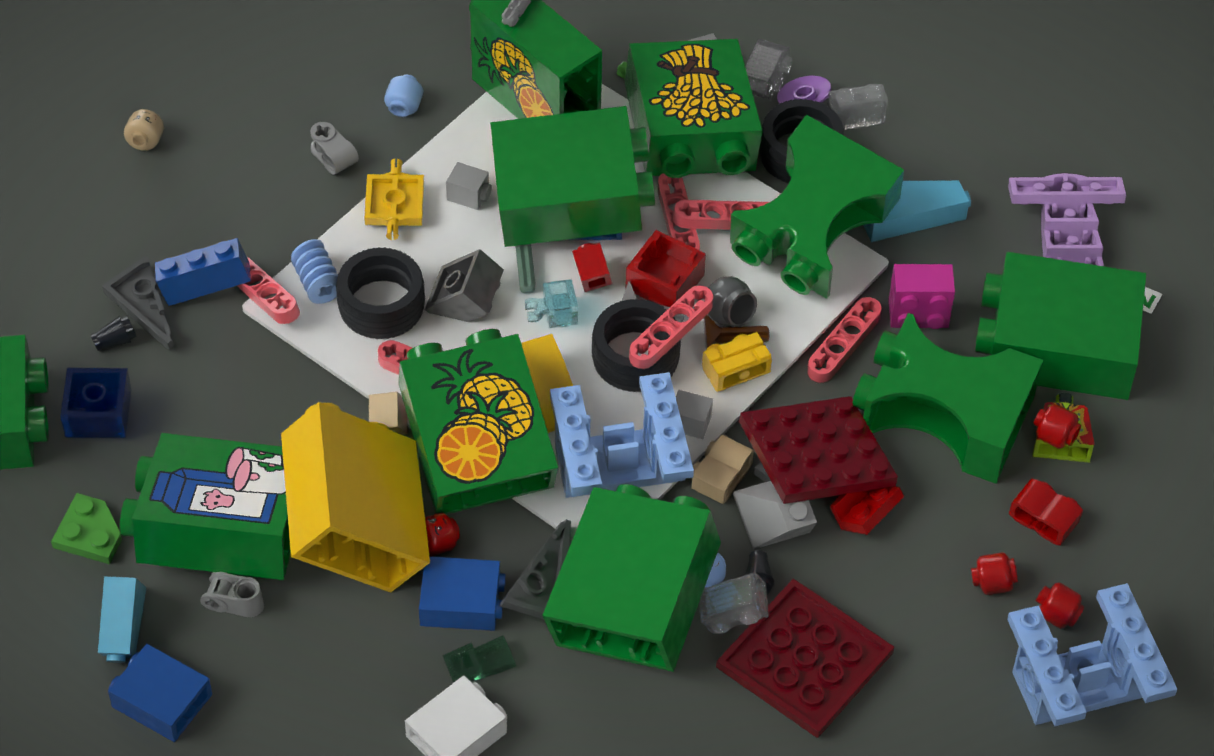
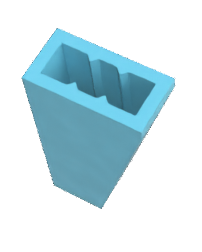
M959 180L903 181L900 199L883 223H871L863 226L871 242L966 220L968 207L971 206V198L968 191H964Z

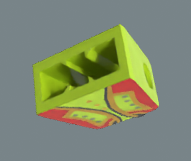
M1060 393L1056 396L1055 402L1045 403L1044 410H1047L1053 404H1058L1078 415V423L1081 424V430L1072 446L1066 445L1061 449L1038 439L1036 436L1032 457L1090 463L1094 448V438L1088 408L1084 405L1073 404L1074 398L1069 393Z

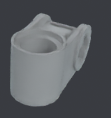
M318 122L311 127L310 134L313 139L311 153L325 166L329 173L335 175L358 162L359 157L355 147L332 124Z
M226 572L211 573L209 577L210 586L207 593H204L200 599L201 604L205 608L244 617H255L263 611L265 603L259 582L256 579L232 575Z

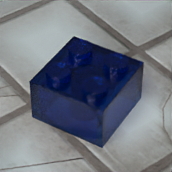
M67 368L60 415L65 437L126 438L132 391L128 368Z

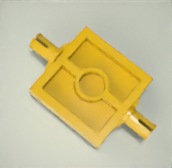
M395 159L391 160V169L388 173L367 174L365 225L387 226L386 237L389 240H392V231L393 239H398L399 226H422L424 175L403 173V162L401 159H397V167Z

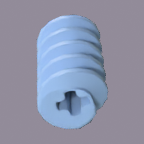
M312 239L297 246L291 254V261L296 273L299 275L304 290L307 292L308 298L316 304L330 302L337 297L336 285L338 274H336V268L332 265V260L328 257V252L324 249L323 242Z

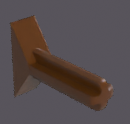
M708 315L703 318L706 349L713 344L728 343L740 334L750 335L755 332L759 334L763 342L769 341L770 335L767 326L719 327Z

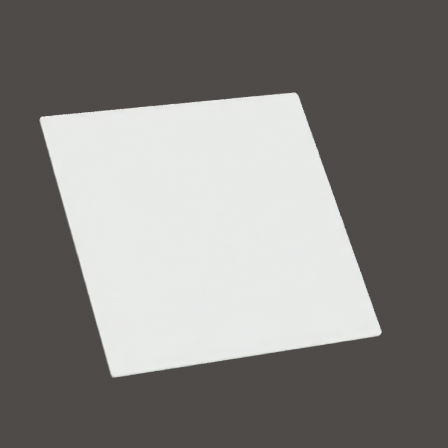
M602 84L601 109L627 106L630 129H633L634 123L628 99ZM485 92L402 165L403 173L424 175L422 226H399L398 239H393L392 231V240H389L386 237L387 226L365 225V197L317 240L323 242L324 249L328 252V257L336 268V274L340 272L342 265L350 257L363 250L386 247L406 253L414 259L422 272L425 288L424 309L441 266L481 249L504 269L500 279V287L495 292L492 300V308L486 316L466 322L430 314L423 310V314L417 324L400 336L389 339H372L361 336L344 323L338 309L337 297L330 302L322 304L311 302L292 262L274 276L273 279L295 298L300 310V315L295 321L287 324L276 322L250 298L242 305L243 312L368 399L369 395L389 392L401 394L398 384L399 375L384 369L378 361V348L385 341H398L412 348L426 343H440L443 351L466 346L465 340L468 336L485 329H498L502 337L519 334L521 343L553 334L573 386L580 385L586 414L590 415L591 418L590 437L603 435V426L633 422L634 430L643 429L645 407L642 393L617 389L600 377L592 359V332L595 322L603 310L622 300L626 285V267L655 230L668 235L658 195V178L660 176H652L655 206L640 207L642 231L622 233V240H560L531 244L535 291L532 293H522L519 286L515 246L505 247L490 125V122L518 118L489 93ZM457 162L489 172V184L492 185L491 194L487 201L483 200L478 210L447 200L446 181ZM642 162L635 163L636 173L644 172ZM747 172L737 175H725L723 173L688 174L682 177L688 200L771 202L781 194ZM668 184L670 188V194L674 193V187H672L671 184ZM676 203L671 204L668 207L671 210H674ZM707 212V215L711 218H720V215L716 212ZM679 226L674 227V229L678 232H686L689 230L686 228H681ZM696 229L700 242V251L706 253L705 274L697 286L709 287L715 280L728 276L736 277L749 286L757 299V308L752 319L743 326H767L769 328V341L763 342V344L766 345L771 353L772 363L770 373L716 392L702 368L703 351H706L703 319L681 339L679 362L675 373L671 377L675 397L679 389L713 398L712 417L704 439L685 435L693 466L705 454L710 442H716L721 435H724L739 420L741 412H747L888 268V259L846 233L842 234L827 252L830 263L833 266L830 296L826 299L812 290L807 295L799 294L782 281L780 273L786 266V255L777 256L771 265L762 262L759 266H751L743 262L733 252L732 244L730 243V230ZM600 242L612 284L584 292L572 251L586 243L596 244ZM378 281L362 286L353 296L363 303L374 306L388 305L399 301L408 293V290L397 283ZM276 294L268 295L264 299L272 298ZM635 294V296H636L637 299H640V300H641V299H644V298H642V297H640V296H638V295ZM684 315L683 322L689 319L687 315ZM715 322L719 327H731V325L724 326ZM642 333L622 334L610 341L608 345L616 353L629 358L630 345ZM407 416V426H408L409 428H411V427H410L409 420H408V416ZM555 431L548 434L558 464L555 451ZM558 465L554 488L512 499L555 529L560 522L566 519L570 520L571 530L569 539L573 540L590 495L566 498ZM677 482L639 488L645 490L652 499L660 500Z

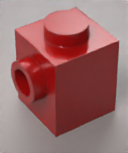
M600 242L596 244L586 243L572 251L584 292L612 284Z

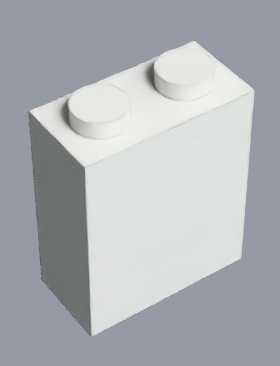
M463 675L405 720L406 737L425 756H478L507 733V714L498 703L493 704L486 697L484 690L478 683H471Z

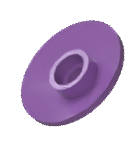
M821 76L799 77L786 83L779 90L777 100L779 104L794 99H807L823 103L831 94V85L826 78Z

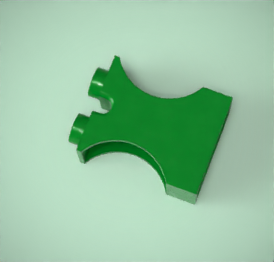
M806 115L788 138L786 170L791 179L789 184L777 198L763 206L750 210H734L731 214L730 243L735 255L751 266H759L762 262L771 265L777 256L786 255V266L780 273L782 281L799 294L807 295L812 290L827 299L830 296L833 266L827 255L828 250L836 239L852 228L871 223H883L900 199L904 169Z
M908 313L898 334L887 330L883 332L873 360L874 364L880 365L882 368L877 377L866 373L862 375L854 394L853 406L864 411L863 419L872 433L892 428H910L928 433L938 438L951 449L960 463L962 472L997 484L1036 395L1043 360L1011 348L998 354L984 357H967L948 352L932 343L918 327L914 314Z

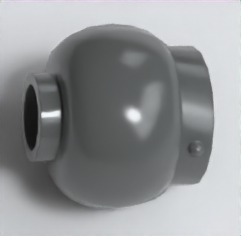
M733 276L721 277L708 287L713 293V306L708 313L713 321L724 326L741 327L752 319L756 312L757 299L744 281Z

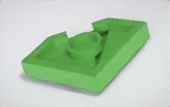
M76 493L51 543L54 549L110 564L122 541V537L104 500Z

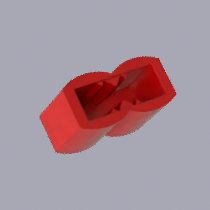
M1033 478L1029 480L1012 501L1009 515L1015 521L1029 529L1035 530L1041 537L1058 546L1062 545L1077 526L1083 513V509L1073 498L1057 494L1048 483Z

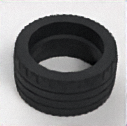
M807 99L784 101L773 107L764 118L760 156L766 170L777 179L789 183L791 180L786 170L787 147L783 146L777 139L785 134L793 133L806 115L844 135L843 124L838 114L821 102Z
M386 247L363 250L350 257L342 265L338 273L336 285L338 309L344 323L355 333L372 339L394 338L408 332L421 318L425 305L424 279L420 267L406 253ZM378 281L397 283L408 290V293L399 301L388 305L374 306L363 303L353 296L362 286Z
M630 299L616 302L607 307L606 310H603L602 314L597 318L592 332V359L597 373L605 382L623 391L641 392L640 376L667 372L670 373V377L673 376L680 358L681 339L653 366L647 369L634 367L628 357L616 353L608 345L610 341L622 334L632 332L643 333L667 309L650 300ZM657 332L654 337L659 340H666L670 335L666 332Z

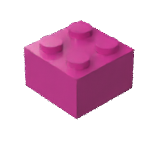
M894 264L888 300L890 327L901 328L907 314L911 313L914 314L919 328H949L955 295L953 265Z

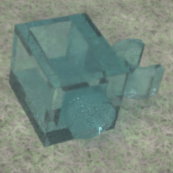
M572 279L543 283V298L526 299L525 310H535L527 312L528 322H538L546 314L549 328L568 327L578 324V304Z

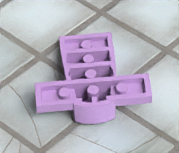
M1062 173L1045 177L1009 178L1008 188L1012 204H1042L1041 234L1043 257L1104 266L1102 260L1103 246L1098 233L1099 220L1092 203H1125L1126 192L1122 177H1086Z

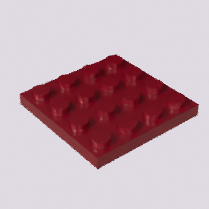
M851 396L741 412L739 423L783 504L896 486L898 476L866 421L863 419L859 409L853 406Z
M793 578L716 662V668L810 734L819 738L894 652V646Z

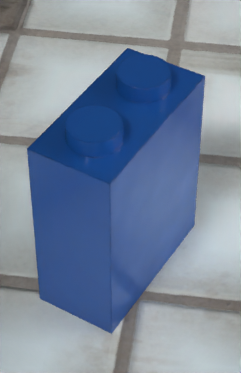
M430 557V563L423 570L419 604L420 626L495 631L496 619H502L503 607H500L502 600H498L499 592H505L506 574L500 573V561Z
M146 644L140 652H136L131 657L128 667L120 676H116L112 680L108 690L111 705L114 709L173 742L178 739L212 696L210 679L149 644Z

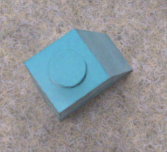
M104 576L98 653L106 656L107 662L125 663L126 657L131 658L136 653L146 595V586L137 578Z

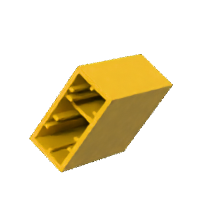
M321 402L310 406L304 415L281 433L292 558L390 593L430 563L416 440L389 430L388 426L383 423L368 422L341 411L340 407L335 404Z

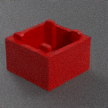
M655 230L626 267L625 290L630 281L636 295L651 302L653 301L656 304L671 307L690 288L697 286L705 274L706 253Z

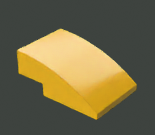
M549 334L521 343L548 433L555 431V418L550 399V389L573 386L553 334Z

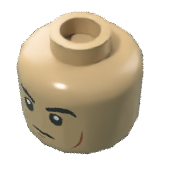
M147 109L135 111L125 126V140L130 146L141 151L153 149L163 134V121L153 111Z

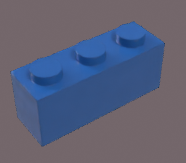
M238 238L222 241L212 246L195 249L182 255L155 262L156 283L168 306L251 281L250 263Z

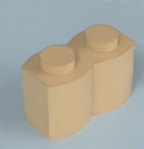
M721 435L716 442L711 441L705 451V458L701 462L697 461L693 466L694 476L691 489L724 504L753 463L754 450L724 435Z

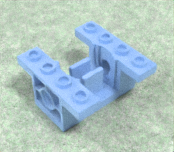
M669 372L640 376L639 384L645 405L643 429L634 430L633 422L603 426V435L590 437L591 418L590 415L586 414L580 385L550 389V399L555 418V451L566 498L590 495L593 487L616 491V488L621 484L644 487L685 481L686 478H693L694 469Z
M1128 583L1098 590L1097 601L1108 622L1102 644L1098 640L1070 647L1068 652L1058 655L1056 652L1058 648L1057 637L1053 638L1039 605L1009 612L1007 620L1019 645L1012 673L1035 725L1052 721L1055 727L1085 719L1086 713L1140 698H1143L1145 703L1176 695L1177 687Z

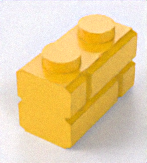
M757 332L750 335L740 334L728 343L722 345L713 344L706 351H703L702 368L716 392L771 372V353L766 345L763 344Z

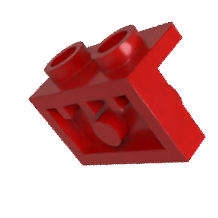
M896 486L843 494L831 504L830 508L841 530L867 535L901 501L904 495L900 487Z

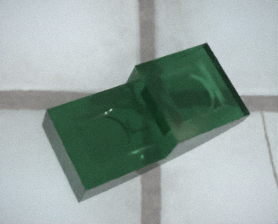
M504 635L474 648L471 642L442 655L453 683L463 675L469 681H475L517 666Z

